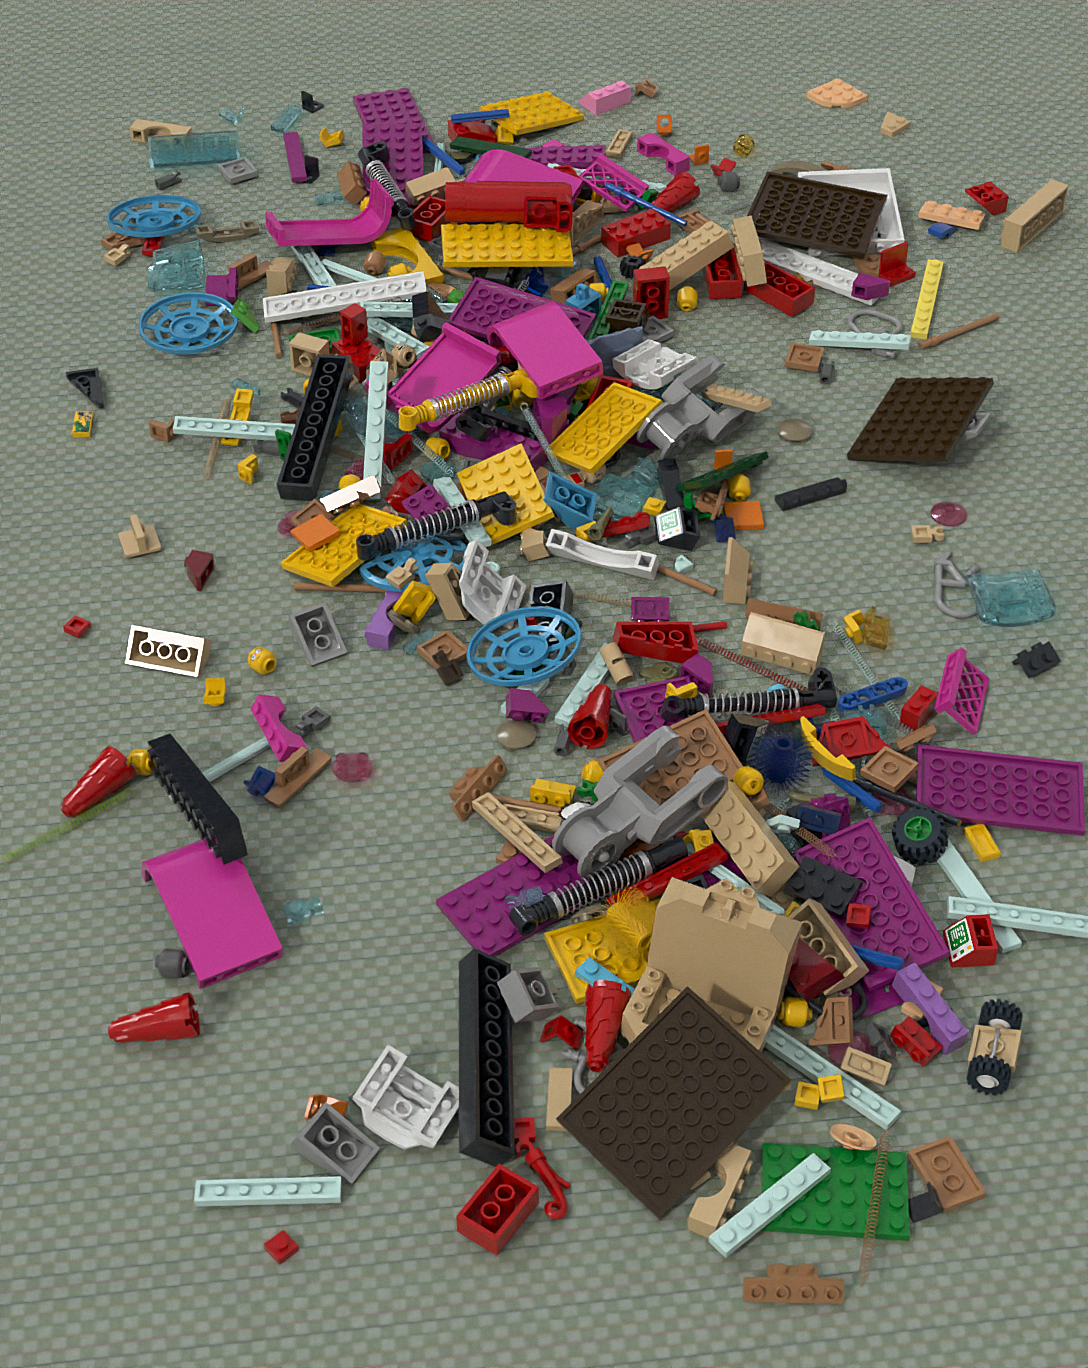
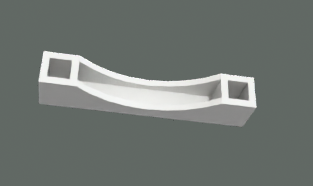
M551 529L546 543L549 554L654 580L659 566L657 555L642 551H622L602 547L582 540L570 533Z

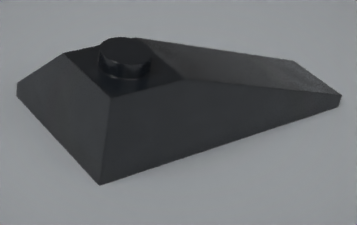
M567 580L531 585L529 601L531 607H552L570 615L574 594ZM543 616L534 617L537 625L549 627L554 619ZM561 621L555 630L564 636L567 624ZM552 635L547 639L548 644L559 643Z

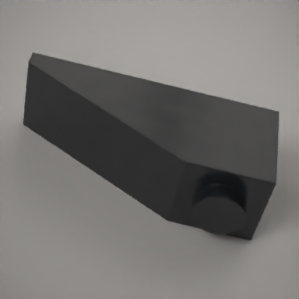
M676 459L658 460L657 478L664 501H666L667 511L678 507L685 508L683 492H678L676 487L677 484L681 483Z

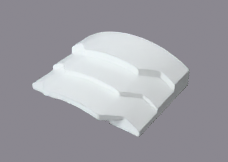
M648 339L612 360L613 368L624 379L633 381L634 385L641 388L657 389L673 381L676 374L684 371L686 366L698 359L687 353L679 354L668 347H661V343Z
M474 540L468 543L464 554L465 562L462 567L459 586L463 606L473 617L485 625L499 615L519 609L526 585L514 574L503 579L485 562L489 551L479 541ZM515 620L501 626L511 629Z
M387 1045L352 1099L361 1108L364 1125L390 1143L404 1150L420 1145L434 1148L459 1109V1087L447 1081L442 1089L404 1066L408 1056Z

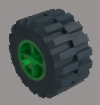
M922 806L920 809L912 807L911 811L905 810L903 811L904 815L899 814L897 821L893 823L892 836L897 852L903 857V860L906 862L910 860L911 864L919 862V865H924V862L927 861L930 864L934 858L938 860L940 853L944 854L946 851L945 847L948 846V835L938 812L934 813V810L931 808L926 810Z

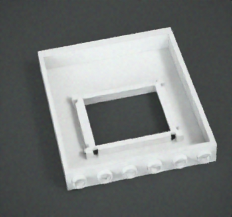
M890 168L798 172L797 177L887 194V201L877 224L878 231L874 232L866 254L881 253L885 249L904 243L905 239ZM807 247L809 256L845 255Z

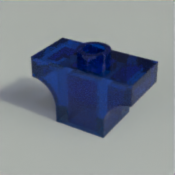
M534 267L531 273H528L524 278L527 281L529 277L528 287H525L527 286L525 283H523L522 287L531 290L536 296L542 297L550 287V277L543 274V267Z

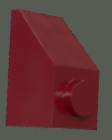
M192 550L189 556L185 558L184 566L187 570V576L197 591L203 589L215 569L212 553Z

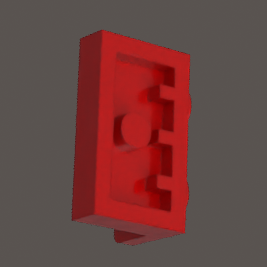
M910 1016L900 1025H895L890 1034L893 1042L898 1047H902L914 1062L919 1063L923 1067L943 1049V1046Z

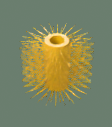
M639 896L633 897L632 901H629L631 900L630 898L627 902L625 897H623L622 902L621 899L618 902V898L617 903L614 902L610 908H607L608 910L595 911L607 912L606 916L602 915L607 919L601 921L604 924L601 925V928L599 926L598 929H600L601 935L605 936L608 940L607 943L609 941L612 942L609 946H614L616 951L618 950L619 952L618 955L622 952L625 953L621 957L627 956L629 952L630 955L633 952L638 955L639 950L640 953L641 951L644 953L645 949L648 952L647 948L651 944L655 911L648 910L651 907H647V902L644 904V907L643 901L636 902Z

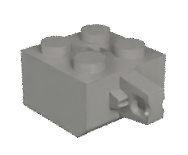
M540 967L515 969L497 982L501 995L505 999L515 1023L545 1019L558 1010V1005L553 996L559 994L555 985L547 984Z

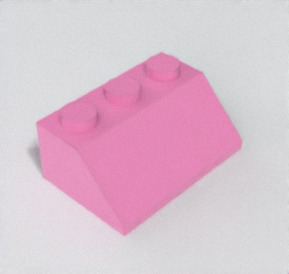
M618 81L615 84L588 93L579 100V104L595 115L630 103L631 86L623 81Z

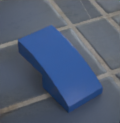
M938 222L928 228V234L940 239L944 236L950 237L957 231L956 227L943 222Z

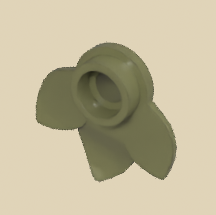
M664 662L654 663L652 667H646L639 673V676L648 678L646 684L677 677V669L673 666H668Z

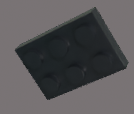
M804 856L799 864L800 867L793 873L783 889L784 894L802 902H806L810 898L821 903L827 913L842 919L848 910L849 903L853 902L861 889L862 881Z

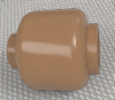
M378 251L370 252L366 256L363 267L369 275H379L384 270L386 259Z

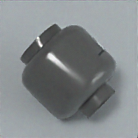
M724 171L721 176H718L717 185H720L722 191L735 192L736 189H739L740 177L736 172Z
M166 948L160 955L156 956L155 968H158L159 974L162 977L178 979L188 972L189 959L183 950Z

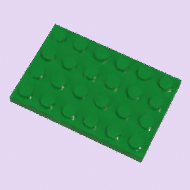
M763 1143L762 1194L813 1153L829 1166L831 1170L827 1177L762 1228L761 1231L864 1238L879 1150ZM888 1151L887 1161H885L887 1164L883 1166L877 1163L880 1168H885L886 1172H884L885 1176H883L884 1180H882L884 1182L882 1184L883 1188H881L883 1191L880 1196L881 1203H879L880 1207H878L880 1210L877 1211L879 1215H877L878 1219H876L878 1222L876 1223L877 1227L875 1228L877 1230L874 1231L876 1233L874 1236L875 1239L909 1241L906 1152Z

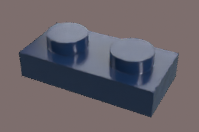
M800 803L796 819L800 820L799 827L833 834L838 832L842 813Z

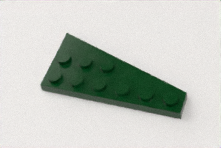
M765 451L753 454L677 484L678 492L686 491V493L695 490L700 491L706 489L707 486L721 483L720 481L723 479L734 478V475L738 472L746 471L751 466L763 464V461L769 458L768 453Z

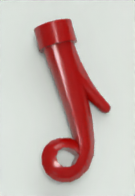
M535 1148L526 1154L525 1160L529 1167L534 1169L554 1198L553 1201H549L544 1205L545 1214L551 1219L559 1220L568 1213V1202L561 1186L569 1189L571 1185L561 1178L548 1164L541 1148Z

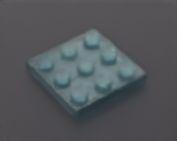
M607 473L592 491L597 494L594 512L602 515L607 507L610 506L614 511L612 519L620 520L626 516L634 517L636 513L643 510L648 498H653L655 489Z

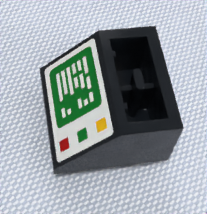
M678 507L656 515L654 518L659 545L687 551L693 550L700 538L696 510Z
M731 713L723 736L741 763H746L757 757L769 721Z

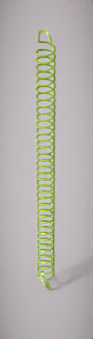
M117 794V796H114V798H113L116 804H118V803H117V801L115 800V797L118 798V795H120V794ZM100 804V805H97V807H94V808H97V809H98V806H100L101 809H102V811L104 812V810H103L101 804ZM83 813V814H80V816H77V817H79V818L81 819L82 823H84V822H83V820H82V818H81V815H83L84 818H85V820L87 821V819H86V817H85V815H84V813ZM59 826V827H56V830H55V831L57 832V828H58V829L61 831V833L63 834V832H62L60 826ZM52 830V831H49V833H46V834H48V835L50 836V838L53 840V838H52L51 835H50V832L53 833V835H54L55 838H56V836H55V834H54V831ZM28 842V844H25V847H24V846H21V848H18V851H17V852L19 853V849H20V850L22 851V853L25 855V853H24L23 850H22V847H24L25 850H26V852L28 853V851H27V849H26V845L29 847L30 851H32L31 848H30V846H29V843H31V842Z

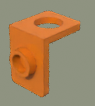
M657 115V132H660V135H669V132H672V116ZM662 118L668 119L669 123L666 127L660 125Z
M708 144L696 146L694 154L689 155L694 165L709 162Z
M639 243L626 247L630 256H641V258L645 259V262L649 261L654 252L653 249L644 251Z
M732 449L715 450L714 470L732 463Z
M321 1093L311 1095L304 1118H312L325 1102L345 1118L348 1103Z

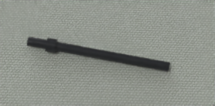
M856 776V779L853 781L869 793H877L910 808L916 807V809H920L921 806L925 807L926 810L931 808L934 810V813L938 812L944 822L956 827L961 825L962 820L896 792L894 793L868 779L864 780Z

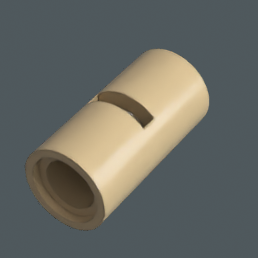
M616 642L609 643L599 650L616 685H623L633 679L634 675Z

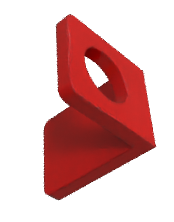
M723 158L719 166L711 164V169L714 175L721 176L724 171L732 172L736 162Z
M560 1015L545 1024L540 1041L544 1043L557 1036L577 1050L582 1040L583 1031Z

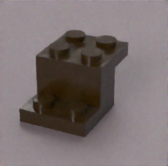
M614 299L605 317V323H610L609 330L623 331L627 328L633 329L640 326L644 330L650 317V311L646 310V303Z

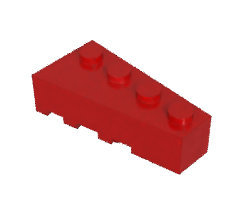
M616 622L613 642L618 644L621 652L624 654L683 664L699 652L692 622Z

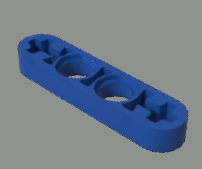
M894 677L842 695L839 698L838 710L843 714H852L903 696L907 692L908 682L902 677ZM877 691H885L886 694H878ZM860 697H868L869 700H861Z

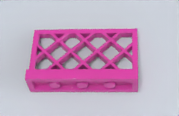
M603 154L598 155L597 160L579 175V178L583 180V184L625 212L635 202L623 196L609 195L608 192L612 191L605 188L607 182L615 184L616 187L618 186L617 184H621L625 187V191L633 192L639 198H642L644 191L649 189L648 184ZM594 168H597L601 172H594ZM592 176V180H587L584 177ZM595 176H603V180H595ZM605 176H609L613 180H606ZM596 184H604V188H599ZM621 200H628L629 203L624 205L621 203Z
M960 647L947 655L934 709L938 713L946 711L973 735L978 731L989 678L966 659L967 651ZM973 689H975V691H976V693H977V695H978V698H976V695H975ZM965 690H967L970 699H968ZM962 703L964 704L967 712L964 711Z

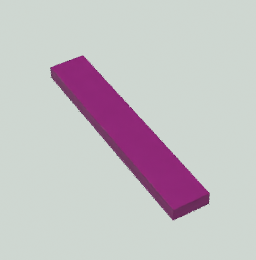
M298 132L283 133L292 182L307 181V175Z

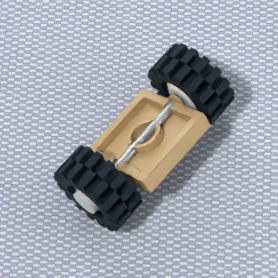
M993 999L989 1002L986 1001L981 1008L980 1025H975L968 1057L969 1068L966 1080L973 1090L977 1088L978 1093L984 1091L985 1095L992 1093L993 1096H997V1092L1000 1095L1004 1091L1006 1092L1009 1087L1011 1072H1015L1022 1039L1020 1027L1023 1013L1020 1012L1021 1009L1019 1007L1015 1008L1016 1004H1008V1000H1005V1002H1001V999H997L996 1002Z

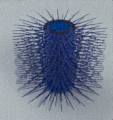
M784 729L783 736L779 733L778 736L775 734V738L774 735L766 731L772 738L762 734L766 738L764 740L763 738L756 737L762 742H752L760 747L752 748L758 753H752L751 755L757 759L750 760L756 763V765H751L750 767H755L758 769L757 771L764 772L762 775L772 781L769 784L770 786L773 782L776 785L778 783V796L782 782H784L785 786H787L785 781L792 785L789 781L791 779L792 782L794 781V783L800 785L794 780L795 778L796 780L799 778V781H801L800 777H809L802 773L810 771L803 767V765H811L804 760L812 759L805 754L813 753L807 752V750L800 753L799 751L812 747H798L800 745L796 744V742L803 739V737L793 741L798 735L791 739V736H784Z

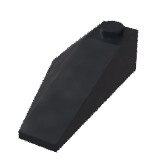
M428 291L412 295L413 323L418 340L424 343L437 339L442 334L441 326L445 322L450 324V321Z

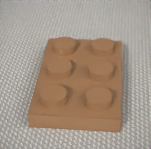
M951 1136L908 1151L907 1157L926 1188V1182L930 1181L937 1190L944 1211L942 1214L986 1197L987 1192Z

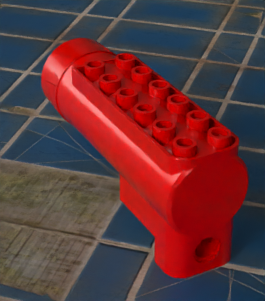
M527 181L446 182L445 222L524 223V227L556 228V232H568L572 228V186L568 183Z

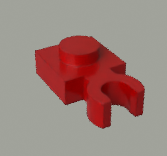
M534 1117L514 1118V1139L517 1158H520L521 1150L527 1149L530 1152L534 1149L532 1144L536 1142Z

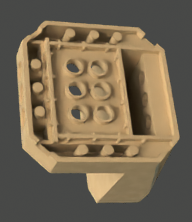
M672 877L656 907L647 967L623 1012L620 1028L621 1034L631 1043L688 986L762 1053L779 1013L797 948L802 922L760 908L757 895L751 887H744L737 892L734 891L735 887L730 880L723 879L705 889Z

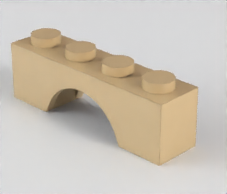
M136 119L130 126L131 141L146 143L152 139H166L172 143V147L186 149L193 141L191 127L141 119Z
M550 519L520 533L522 540L520 551L522 555L526 556L528 562L549 556V551L546 547L547 538L544 532L538 531V529Z
M733 1144L715 1162L714 1173L721 1178L724 1187L713 1196L697 1198L688 1219L689 1231L709 1238L711 1234L727 1222L725 1217L727 1213L733 1212L736 1204L735 1195L736 1193L741 1194L745 1183L743 1178L745 1174L749 1175L752 1170L751 1150Z

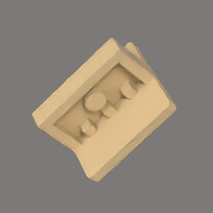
M137 514L130 515L132 530L118 533L126 558L162 549L154 525L144 527L143 521H139Z

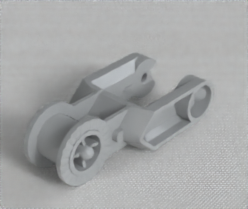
M711 354L672 382L661 396L665 403L659 405L645 419V422L642 423L637 432L636 439L640 443L649 439L662 450L660 460L674 459L689 442L700 435L711 442L719 443L753 418L756 412L730 405L717 414L695 395L702 389H707V386L712 385L719 378L717 372L725 366L719 358ZM751 388L747 392H745L748 394L752 393L756 396H762L754 388Z
M669 726L660 727L605 770L594 788V793L599 801L592 806L579 808V810L574 811L562 822L552 840L553 850L560 856L572 854L579 861L577 866L579 876L584 877L588 881L587 876L589 874L594 878V872L599 873L600 869L605 871L606 866L611 868L612 863L616 864L624 850L637 839L651 845L665 843L723 795L728 786V778L713 765L705 766L692 777L686 786L659 806L638 785L657 769L671 764L682 750L678 742L680 736Z

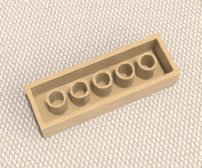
M1052 179L1024 204H1021L1016 211L1014 210L1009 217H1006L1003 222L1004 229L1001 234V247L1018 253L1064 212L1069 185Z
M752 216L732 219L733 225H730L733 235V246L743 281H746L747 286L767 283L763 252Z
M710 221L671 248L666 249L659 256L654 257L639 269L666 266L670 276L669 290H671L734 246L729 232L713 221Z
M728 780V786L723 795L700 816L755 891L773 897L800 866L738 785Z

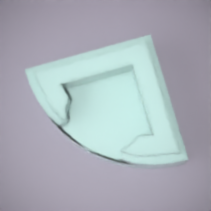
M682 554L677 557L675 562L676 572L684 574L693 569V563Z

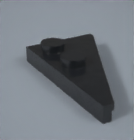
M98 368L66 372L67 379L99 409L104 408Z

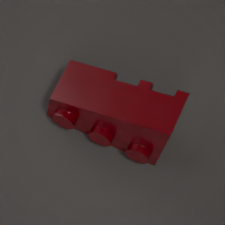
M801 939L798 940L789 978L799 995L808 1002L845 977L837 968Z

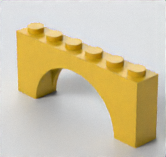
M398 228L386 231L371 241L373 251H378L383 256H399L413 262L416 268L410 273L423 271L426 286L432 283L444 284V273L438 269L437 264H434L431 256H428L425 249L421 247L419 241L414 238L413 233L409 230Z

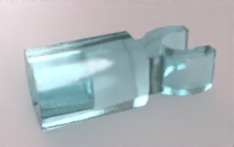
M335 190L332 193L329 191L315 194L317 206L343 200L340 190Z
M238 377L232 381V388L234 390L237 388L253 390L254 394L260 395L259 387L251 386V384Z
M429 629L422 635L418 634L410 639L402 647L407 655H411L417 651V646L428 641L436 634L432 629Z

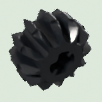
M635 255L623 257V260L620 262L621 276H625V279L631 278L632 280L633 270L645 265V259Z

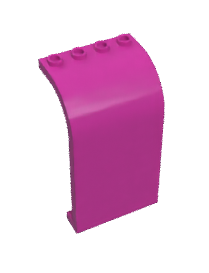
M500 149L484 153L464 180L474 183L476 181L565 182L572 186V204L580 194L583 180Z
M370 179L369 202L366 208L356 217L331 220L278 221L272 212H266V229L278 246L368 243L378 238L387 228L391 218V208L394 206V199L377 179Z
M553 301L490 325L487 329L488 345L496 347L506 346L537 387V394L540 399L603 374L602 360L559 305Z
M445 322L441 326L442 334L393 388L387 392L386 409L399 416V409L401 407H415L421 405L426 399L437 398L438 395L442 396V394H447V392H452V390L456 391L458 388L466 387V385L470 386L472 383L480 382V380L484 381L501 363L500 351ZM369 380L365 383L367 394L369 393ZM455 414L433 422L426 421L416 426L427 433H434L449 422Z
M203 839L142 861L143 879L145 882H148L149 877H152L196 975L199 989L282 957V945L241 858L223 865L219 858L215 859L212 850L207 848Z

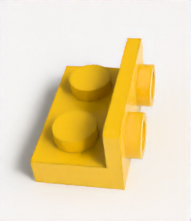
M412 580L393 606V610L398 614L410 617L412 623L417 625L436 599L431 586Z
M536 778L535 784L530 787V801L565 807L567 804H572L576 793V786Z

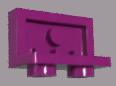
M631 597V620H635V622H646V620L665 622V620H669V597Z

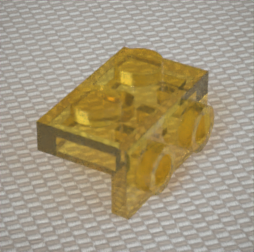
M872 605L863 617V622H865L861 635H864L863 644L885 650L888 645L890 619L875 615L876 606Z

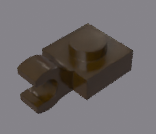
M443 650L432 655L433 660L440 666L436 671L446 686L463 676L455 660L449 661Z

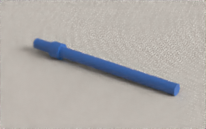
M608 182L605 184V188L614 192L615 195L623 196L647 209H655L663 217L684 227L686 226V220L625 191L620 186L616 187Z

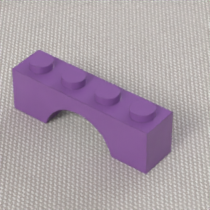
M386 590L384 600L380 601L378 610L373 614L370 625L365 628L364 636L367 638L368 646L389 650L395 639V624L390 621L387 613L391 609L393 610V606L403 592Z
M913 963L897 971L892 984L893 988L905 1003L912 1002L920 1008L929 1023L931 1036L943 1046L942 1053L947 1055L963 1047L969 1032L917 964Z

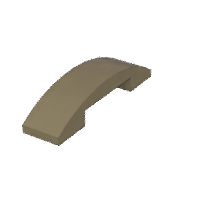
M794 160L779 163L770 172L785 175L787 172L798 174V172L828 170L810 162Z
M256 220L240 221V227L212 230L209 224L194 226L197 237L212 242H231L255 234L259 231V226Z

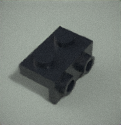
M1050 641L1043 645L1041 642L1030 647L1032 650L1029 652L1026 649L1016 654L1017 659L1012 661L1013 665L1020 663L1028 679L1061 662Z

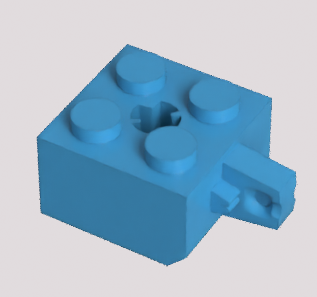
M580 283L576 286L575 294L565 301V305L594 313L597 319L602 306V296L598 291Z

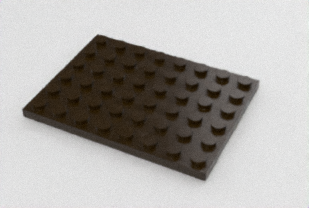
M767 171L747 216H752L758 237L864 258L888 195Z
M896 378L848 451V460L947 462L994 385L993 378Z
M687 986L556 1118V1121L653 1215L661 1220L792 1083V1080Z

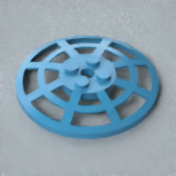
M150 195L130 199L116 205L109 211L107 221L108 226L119 234L133 237H159L178 233L192 227L201 218V209L195 201L185 197ZM152 203L151 209H145L137 212H133L131 209H129L135 206ZM159 203L180 204L177 209L159 208ZM189 207L196 214L187 218V215L182 211ZM123 211L129 215L123 222L114 220ZM177 215L182 218L181 220L174 221L173 219ZM134 218L136 219V224L129 223V221ZM182 223L179 227H173L176 224ZM115 225L123 226V229H121V228H119V227H117V226H115ZM128 227H135L138 230L132 231Z
M191 292L171 295L151 304L142 313L138 327L142 339L156 350L171 354H195L214 349L227 342L237 330L238 317L230 313L233 305L227 300L212 294ZM191 301V308L170 312L166 307L179 302ZM198 301L216 304L220 308L214 313L206 309L197 308ZM158 310H161L165 315L157 322L156 326L146 323L150 316ZM224 311H228L234 323L224 326L220 315ZM190 313V315H184V316H181V317H178V318L175 317V316H178V315H181V314ZM197 313H199V314H204V315H207V316H209V317H208L207 319H205V318H203V317H201V316H198V315H196V314H197ZM167 320L172 321L169 328L162 327ZM216 320L219 327L209 329V324ZM144 329L155 331L158 341L152 342L145 336ZM230 330L223 338L216 341L224 331ZM160 332L170 333L171 337L162 339ZM217 333L211 340L206 338L208 334ZM177 341L183 343V345L176 346L170 343ZM195 342L203 343L196 346H190L191 343Z
M440 534L445 537H452L445 534ZM436 536L428 537L427 540L415 541L414 544L409 543L408 546L402 545L400 549L392 550L390 554L381 556L382 552L377 553L374 560L359 565V570L363 579L377 588L404 592L411 582L399 590L388 583L386 577L384 579L371 574L367 569L377 564L389 574L398 566L403 568L406 561L412 557L417 560L415 565L419 567V570L412 575L419 574L421 580L419 582L430 585L425 574L432 565L424 566L434 561H437V563H453L450 561L453 556V550L464 551L465 554L467 546L460 540L447 542V540ZM436 540L444 545H434L430 542ZM436 550H447V554L445 557L436 555ZM464 558L459 565L453 563L461 573L465 562ZM392 559L395 565L391 567L383 561Z
M543 606L519 608L499 615L483 625L469 642L467 660L472 672L479 679L487 683L506 687L529 685L547 679L568 666L580 650L582 634L576 620L562 610ZM543 616L554 618L549 627L541 625L527 626L526 617ZM518 619L519 628L513 629L499 638L491 633L501 625ZM563 621L572 628L575 635L565 640L562 634L555 629ZM528 632H544L542 636L533 634L528 635ZM517 634H520L519 637L514 638V639L511 640L510 642H508V643L505 642V640H507V639H509V638H511V637H513V636H515V635H517ZM551 635L559 641V643L548 646L547 639ZM484 638L492 642L486 657H474L478 645ZM576 642L570 655L564 661H560L564 656L566 646ZM498 647L503 648L502 657H493ZM560 649L555 660L547 659L550 652ZM475 663L487 664L490 671L495 675L488 677L480 673L476 669ZM505 663L507 668L500 672L493 664ZM541 664L547 665L542 670L532 673L533 668ZM514 670L524 671V675L508 674H510Z

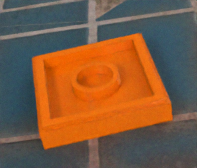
M760 501L724 502L723 509L727 531L764 529Z
M322 514L290 530L291 535L309 552L341 535L340 530Z

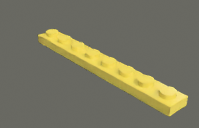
M928 259L910 334L912 338L927 340L944 261Z

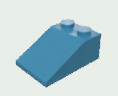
M550 471L543 501L551 507L553 512L566 526L575 530L577 527L592 522L597 494Z

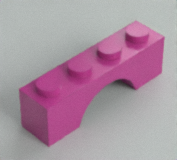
M652 132L637 138V151L645 157H661L665 159L666 170L676 176L679 172L689 170L690 157Z
M259 694L252 704L251 711L278 761L285 762L293 752H296L302 746L308 749L300 735L288 730L280 722L286 711L280 698Z

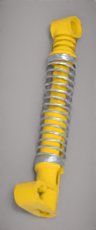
M523 369L508 374L494 375V377L484 381L480 380V382L472 383L470 386L466 385V387L458 388L456 391L452 390V392L444 393L442 396L438 395L437 398L426 399L421 405L401 407L399 409L398 427L403 431H412L418 424L426 421H437L446 416L504 397L518 388L527 396L537 398V387Z

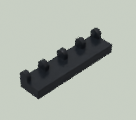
M839 477L815 483L775 495V502L782 511L790 510L846 493L847 481L846 479L840 480Z

